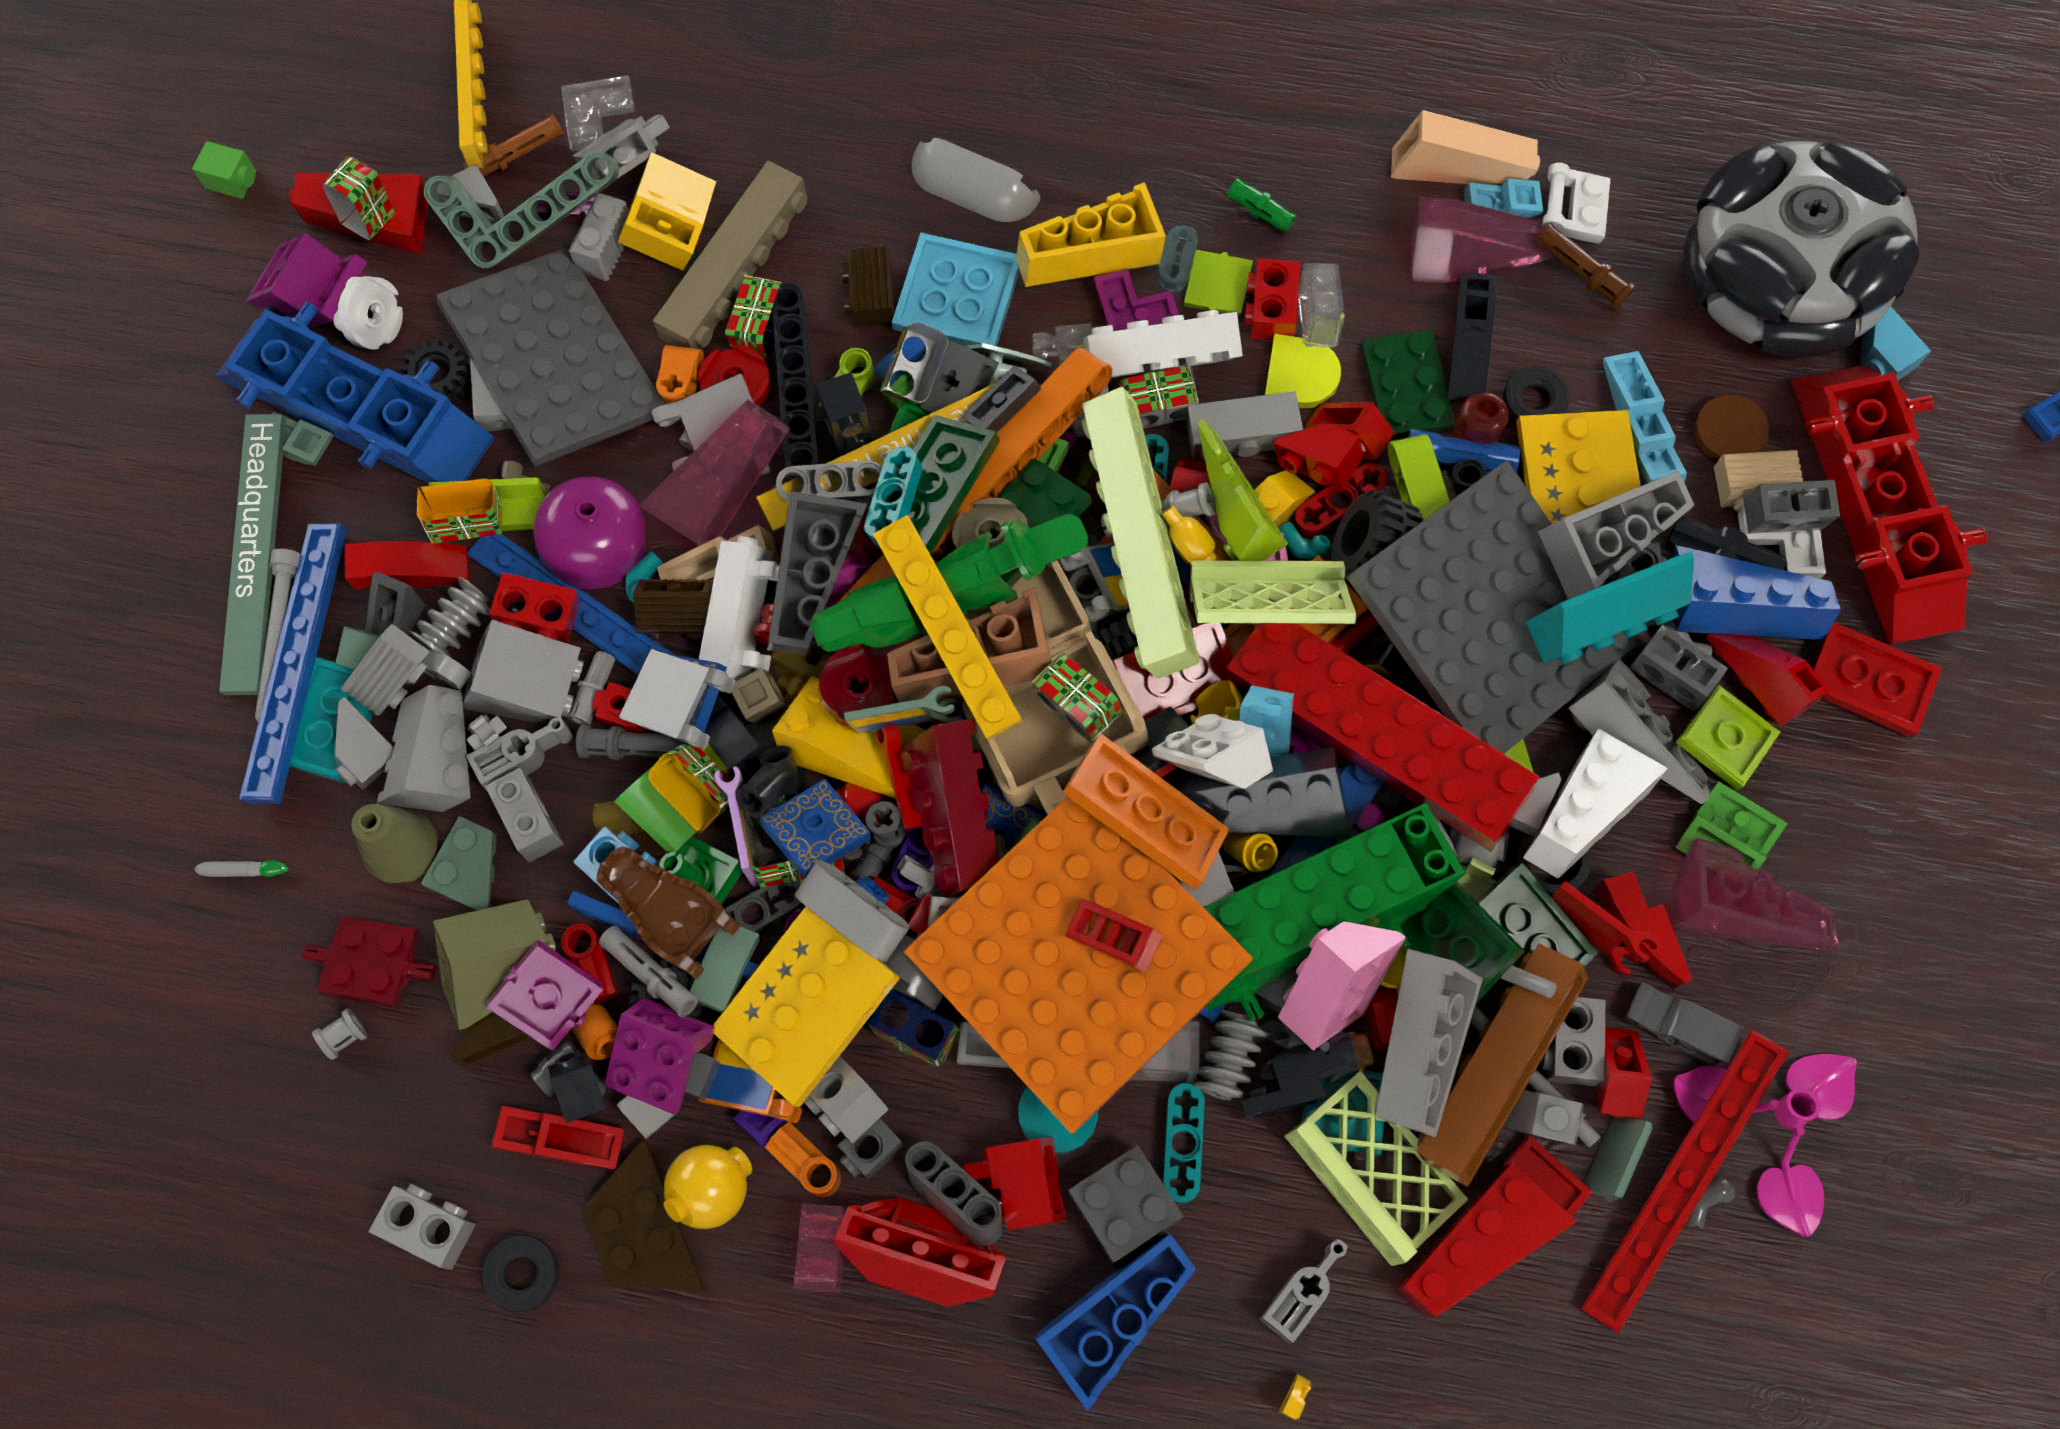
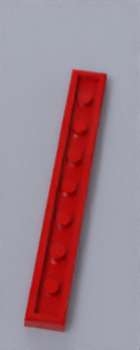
M1754 1030L1749 1032L1581 1307L1582 1311L1619 1334L1789 1054L1788 1050Z

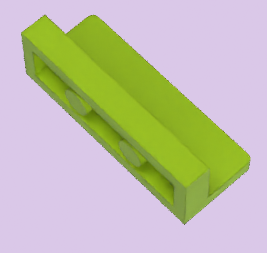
M539 478L491 479L502 503V531L533 530L536 510L547 494ZM462 481L430 482L429 486Z

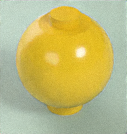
M699 1145L681 1153L670 1165L664 1181V1196L666 1200L664 1201V1207L667 1214L675 1222L680 1221L696 1229L716 1228L730 1221L738 1213L746 1197V1177L752 1173V1165L748 1157L738 1147H732L726 1151L714 1145Z

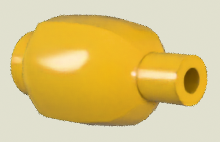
M1174 505L1162 512L1161 515L1170 525L1168 533L1171 544L1185 563L1191 565V560L1215 561L1217 558L1213 552L1215 542L1196 519L1182 517Z

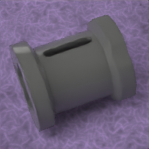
M882 801L870 807L866 814V823L869 830L874 834L873 837L878 845L883 848L901 845L907 837V831L904 830L899 809L895 804ZM876 815L880 818L879 822L876 819Z

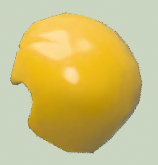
M1219 681L1210 685L1198 695L1195 702L1199 711L1197 717L1194 715L1190 716L1192 725L1195 724L1197 718L1207 714H1216L1221 718L1240 721V708L1244 698L1232 681Z

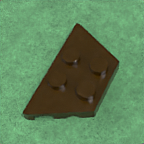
M647 1141L640 1142L582 1210L610 1286L613 1288L703 1290L705 1289L680 1223L675 1222L665 1210L664 1182Z

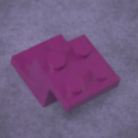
M303 233L279 244L246 302L257 309L271 305L286 316L294 318L304 305V302L307 301L319 310L307 327L310 329L319 325L324 326L326 323L334 321V315L338 311L339 300L348 279L355 276H365L362 271L367 261L356 253L340 258L306 233Z

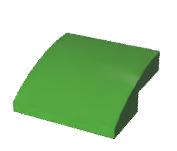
M649 769L614 802L668 853L677 852L697 831L652 786L648 779Z
M1717 780L1712 787L1708 800L1701 804L1675 847L1745 890L1767 859V853L1788 823Z

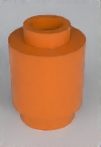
M593 1002L585 1011L586 1018L578 1028L573 1026L571 1030L591 1059L603 1060L612 1055L618 1025L605 1007Z

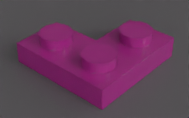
M1128 269L1093 277V285L1106 326L1113 325V331L1126 330L1127 323L1148 320L1149 326L1163 324L1162 318L1179 315L1171 291L1137 299Z

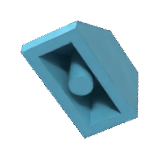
M1890 306L1882 319L1862 335L1860 364L1880 375L1895 373L1897 380L1915 370L1931 350Z

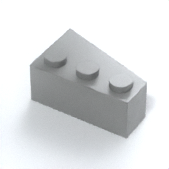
M428 685L406 697L401 702L392 739L395 742L392 758L387 761L384 771L388 775L384 791L379 793L376 804L444 812L470 799L462 691Z

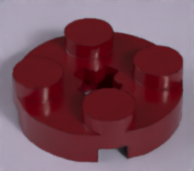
M856 647L847 648L833 654L825 663L819 678L818 695L825 710L835 717L839 724L850 726L845 721L844 713L893 704L895 692L891 684L889 663L884 657L879 654L874 656L871 653H866L865 649ZM856 679L858 683L865 682L867 686L863 689V693L856 694L848 689L851 685L850 680Z

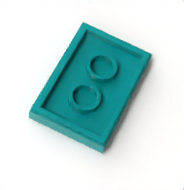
M316 657L290 762L291 768L344 783V780L335 771L339 766L335 760L338 702L345 697L369 723L374 711L368 710L367 706H362L360 701H356L354 697L349 696L348 692L342 691L341 687L355 669Z

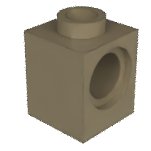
M762 667L736 681L732 690V694L745 719L752 723H760L789 707L773 675Z

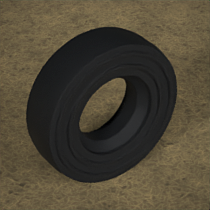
M1531 366L1519 370L1509 379L1503 392L1504 411L1514 424H1516L1519 416L1565 414L1570 402V392L1565 380L1555 371L1542 366ZM1532 387L1540 388L1548 394L1550 403L1541 410L1531 409L1523 401V392Z
M527 1235L510 1237L494 1247L488 1255L482 1274L484 1289L491 1301L504 1310L511 1312L534 1310L543 1305L554 1293L559 1280V1263L552 1248L544 1241ZM527 1257L536 1266L537 1274L535 1281L525 1290H514L507 1283L506 1270L513 1260Z

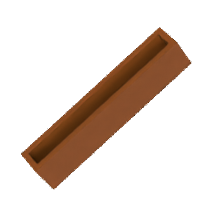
M1540 943L1533 954L1528 953L1524 957L1520 969L1556 983L1555 994L1553 997L1547 998L1514 984L1513 988L1508 987L1504 991L1499 1002L1500 1010L1493 1022L1488 1021L1484 1025L1479 1035L1480 1044L1473 1056L1468 1055L1460 1066L1458 1073L1460 1078L1453 1090L1449 1091L1436 1137L1421 1133L1418 1138L1417 1146L1419 1148L1416 1152L1429 1166L1467 1187L1589 979L1582 963Z

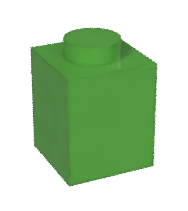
M209 141L205 142L192 167V171L205 189L240 199L244 198L248 188L253 185L257 172L244 151Z

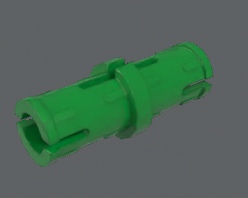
M1240 177L1234 181L1227 193L1228 198L1233 199L1252 212L1251 216L1256 219L1261 217L1284 234L1288 232L1297 217L1295 212H1291L1274 201L1272 194L1267 191L1265 193L1260 192Z

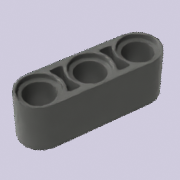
M923 1141L911 1146L906 1153L905 1161L909 1182L912 1187L973 1243L988 1246L998 1241L1003 1231L1002 1212L998 1201L933 1143ZM923 1163L935 1165L926 1172L916 1170ZM951 1189L963 1191V1194L957 1198L945 1196L946 1192ZM982 1215H988L993 1218V1221L987 1225L974 1223V1220Z

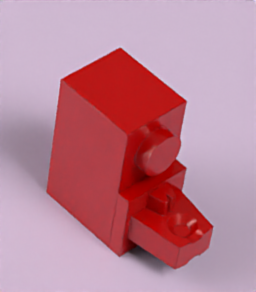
M1053 1137L989 1147L983 1151L985 1161L963 1165V1170L974 1180L987 1178L989 1188L993 1190L1000 1188L1002 1197L999 1198L1002 1220L1006 1222L1007 1230L1067 1220Z

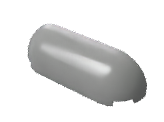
M933 138L930 143L920 141L914 151L912 174L922 189L999 222L1018 221L1032 213L1040 202L1038 191L1032 190L1031 192L1020 181L1023 175L1016 170L946 140Z

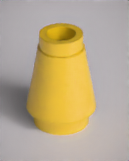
M1230 832L1223 841L1224 851L1252 872L1270 869L1278 857L1277 846L1267 834Z

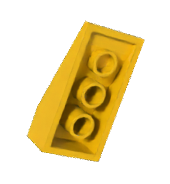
M811 676L772 730L776 745L789 746L793 751L797 766L895 798L885 757L876 743V731L858 734L851 726L839 724L835 717L830 715L821 704L818 695L819 678ZM915 724L899 726L901 748L926 730Z

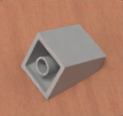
M491 620L477 648L470 671L472 675L467 681L462 698L463 709L549 725L550 720L561 716L567 718L573 702V696L568 695L571 681L577 683L583 667V661L578 660L581 648Z

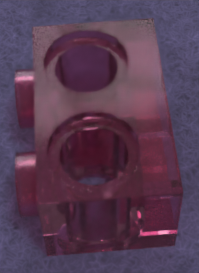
M802 1203L793 1290L840 1295L844 1254L834 1245V1238L847 1210L844 1206Z

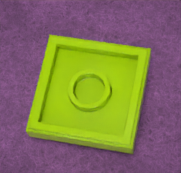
M1718 685L1705 699L1675 743L1738 791L1749 780L1780 734V731L1722 686Z

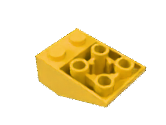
M651 152L617 242L684 271L701 233L716 181Z

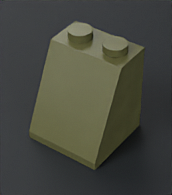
M528 899L433 921L441 985L459 1030L468 1028L492 1012L486 1008L487 1000L504 981V975L510 973L511 967L518 964L537 940L556 952L552 934H546L541 912L535 913Z

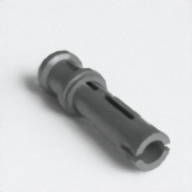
M582 724L576 736V751L580 758H589L590 755L609 756L611 760H619L624 756L630 755L661 758L662 755L684 742L663 734L626 732L620 726H612L611 729H594L590 724Z

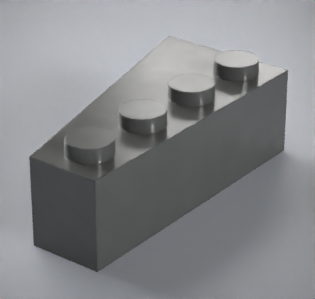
M791 491L767 650L806 655L814 636L810 627L811 619L815 614L825 609L865 512L866 503Z

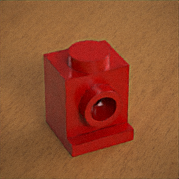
M609 682L605 691L600 689L596 693L592 709L596 712L595 717L601 726L610 729L612 726H620L626 732L632 733L646 732V728L620 719L619 715L623 708L616 709L619 701L626 703L632 689Z

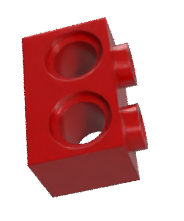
M1258 258L1255 272L1248 273L1247 293L1253 294V303H1246L1244 324L1251 325L1250 339L1273 341L1274 334L1294 337L1297 323L1299 261ZM1266 283H1276L1279 286L1273 287ZM1264 314H1274L1277 317L1269 318L1266 317Z
M502 572L489 614L492 620L568 643L580 606V600L575 589ZM513 602L525 603L524 608L519 612L511 613L507 611L508 606ZM557 610L562 612V616L556 621L549 622L543 619L550 611Z

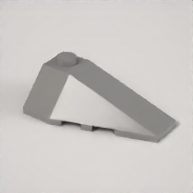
M1619 659L1575 696L1569 706L1573 720L1580 728L1587 729L1592 736H1594L1599 728L1667 767L1668 769L1660 779L1702 804L1708 800L1713 784L1695 758L1674 743L1672 740L1673 735L1669 728L1671 726L1665 715L1659 717L1654 714L1645 701L1651 695L1624 662Z

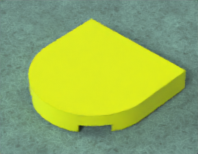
M1274 334L1265 395L1296 391L1299 408H1314L1319 403L1333 396L1341 378V366L1336 354L1328 346L1316 340Z

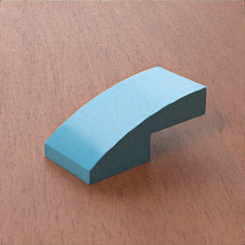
M1507 178L1501 186L1468 183L1463 190L1466 216L1469 221L1517 220L1539 216L1543 213L1539 181Z

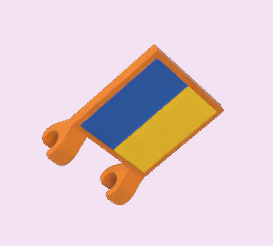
M719 1039L713 1058L720 1062L721 1065L705 1101L700 1099L699 1101L797 1123L800 1119L802 1108L793 1106L785 1099H777L779 1092Z

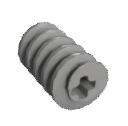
M462 577L458 578V583L462 590L450 587L447 591L452 602L444 598L438 600L437 603L442 613L433 609L427 612L432 624L419 620L417 626L421 635L409 631V634L426 649L444 654L450 658L451 656L446 647L448 645L457 649L461 647L456 636L459 634L467 638L471 637L466 625L468 623L477 627L482 625L476 614L480 612L490 616V609L486 604L489 601L487 597Z
M1221 1010L1220 1014L1227 1021L1216 1022L1215 1030L1222 1036H1213L1209 1041L1210 1045L1217 1051H1208L1204 1055V1059L1213 1067H1201L1199 1069V1075L1207 1082H1196L1194 1087L1209 1096L1231 1101L1232 1098L1245 1097V1093L1236 1085L1237 1082L1250 1083L1251 1079L1241 1070L1243 1067L1256 1066V1063L1247 1056V1053L1260 1052L1261 1048L1252 1039L1253 1037H1266L1267 1033L1258 1027L1256 1022H1249L1248 1018L1242 1015Z

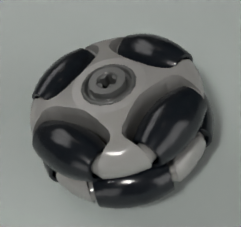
M1791 141L1770 146L1759 145L1741 152L1728 160L1715 172L1698 199L1696 208L1699 215L1698 223L1693 225L1688 231L1683 251V269L1688 291L1700 310L1708 312L1721 327L1739 339L1750 344L1755 341L1758 350L1778 356L1812 357L1830 354L1852 345L1854 339L1870 330L1882 319L1892 303L1903 294L1905 285L1917 266L1920 256L1917 246V224L1913 206L1908 196L1905 197L1907 187L1895 171L1884 161L1866 150L1841 142L1832 141L1824 147L1823 142Z

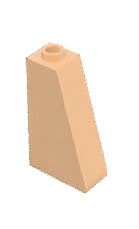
M1422 110L1392 148L1391 178L1457 184L1479 183L1501 186L1507 178L1528 180L1536 174L1540 165V157L1537 155L1538 140Z

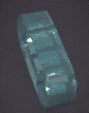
M1175 226L1169 230L1159 264L1158 281L1168 291L1177 292L1184 289L1190 279L1197 250L1198 236L1196 231L1189 226ZM1180 239L1186 240L1182 253L1177 252V244ZM1174 264L1179 265V273L1176 278L1169 277Z

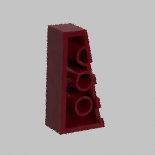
M975 718L933 725L901 748V765L904 773L908 775L912 787L913 807L921 818L924 830L923 842L927 850L930 851L935 868L934 880L945 898L963 896L999 862L994 830L990 827L986 828L985 823L988 808H990L988 793H983L980 790L977 769L983 768L981 752H973L971 733H977Z

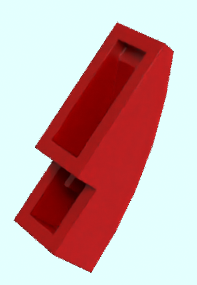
M416 541L345 544V579L355 590L371 588L372 575L375 572L406 583L412 589L459 584V577L470 582L469 557L466 554L469 548L463 545L432 544L431 542Z
M1634 871L1603 880L1594 889L1603 909L1632 931L1652 934L1659 941V946L1656 949L1650 948L1644 942L1640 943V950L1649 956L1648 961L1643 964L1673 990L1691 982L1693 979L1664 905L1648 909Z
M502 1106L499 1111L490 1148L615 1170L624 1129L582 1120L566 1123L563 1116L548 1113L541 1114Z

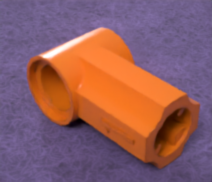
M791 1122L779 1128L770 1138L765 1149L807 1191L816 1197L824 1198L831 1196L838 1190L841 1183V1174L837 1166ZM818 1167H828L831 1171L829 1183L821 1188L813 1187L811 1184V1174Z

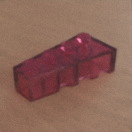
M747 399L638 506L700 546L719 536L721 537L790 428L778 418Z

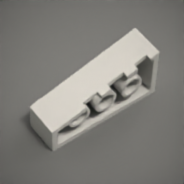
M1218 310L1199 312L1197 313L1198 318L1184 320L1183 315L1162 318L1163 324L1150 326L1148 320L1127 323V329L1113 331V325L1096 327L1091 329L1092 335L1083 338L1085 350L1111 365L1113 368L1111 378L1161 371L1185 365L1195 366L1229 361L1243 356L1237 312L1219 314Z
M1598 728L1580 754L1523 858L1554 877H1561L1595 842L1601 839L1611 827L1626 816L1640 800L1642 801L1650 793L1668 768Z

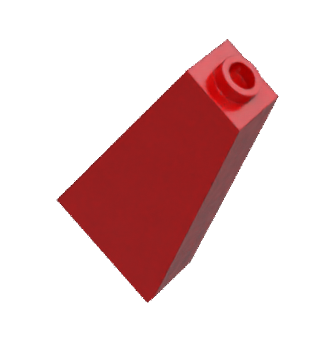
M296 173L294 187L290 188L289 199L291 206L296 209L303 222L365 239L342 225L349 216L340 223L322 187L323 182L332 173ZM378 174L395 214L368 241L414 254H422L429 203L424 196L425 183L421 175Z

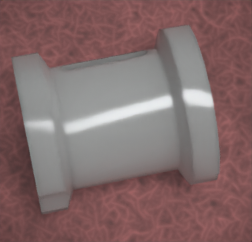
M349 1008L341 1012L342 1017L324 1029L317 1028L312 1032L316 1043L330 1060L339 1056L338 1052L355 1040H364L368 1037L364 1026Z

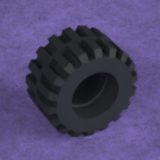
M1369 490L1365 494H1361L1349 506L1340 521L1332 545L1331 561L1344 562V580L1349 582L1347 579L1349 574L1423 521L1422 514L1419 513V509L1416 506L1377 490Z

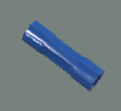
M1410 429L1408 438L1422 434L1429 436L1438 465L1454 467L1462 460L1474 459L1485 466L1487 475L1496 467L1508 461L1517 473L1521 451L1520 446L1496 442L1485 444L1443 437L1439 433Z

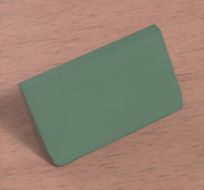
M1629 1117L1612 1118L1584 1182L1593 1191V1194L1609 1202L1623 1198L1653 1128L1652 1123Z

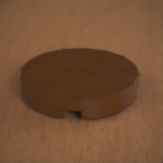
M1730 394L1717 396L1706 402L1697 415L1693 432L1696 443L1703 453L1711 459L1713 457L1720 459L1723 454L1760 452L1768 442L1770 427L1767 416L1759 405L1746 397Z

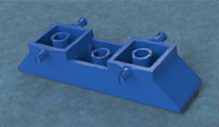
M307 301L304 302V305L294 318L279 316L265 309L260 318L252 323L215 375L218 380L242 391L238 398L235 399L242 407L250 409L254 400L258 399L299 420L301 419L331 432L335 438L364 451L357 461L365 468L367 467L371 470L375 462L380 459L428 484L430 482L467 481L495 439L492 434L455 407L448 397L431 389L428 384L440 369L435 363L425 360L424 365L415 377L401 375L388 368L383 371L331 346L326 338L310 331L307 325L319 310Z

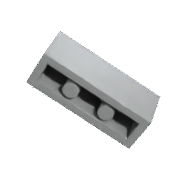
M1296 391L1187 406L1186 427L1192 459L1196 460L1202 459L1205 461L1197 425L1202 419L1217 432L1231 455H1239L1241 457H1250L1261 451H1275L1274 442L1278 437L1303 430Z

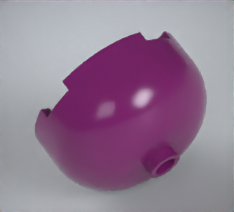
M582 476L566 480L555 486L545 495L534 516L533 537L538 558L543 567H546L551 573L562 579L564 584L582 589L609 587L622 581V577L644 556L647 545V533L643 511L637 500L628 490L609 479L596 476Z

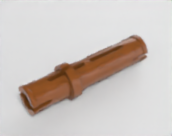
M551 114L544 120L498 145H495V143L489 145L488 152L483 153V168L478 169L483 177L499 168L505 170L509 168L508 163L535 150L559 135H563L564 132L555 116ZM463 162L462 164L465 169L468 168L467 163Z

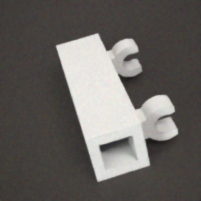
M738 536L737 542L721 541L699 655L700 660L718 662L726 666L725 673L736 681L749 675L751 668L760 669L762 667L769 671L771 656L755 651L757 640L753 637V631L755 626L760 624V611L764 604L768 580L777 581L779 565L776 562H772L773 552L760 547L759 540L744 536Z

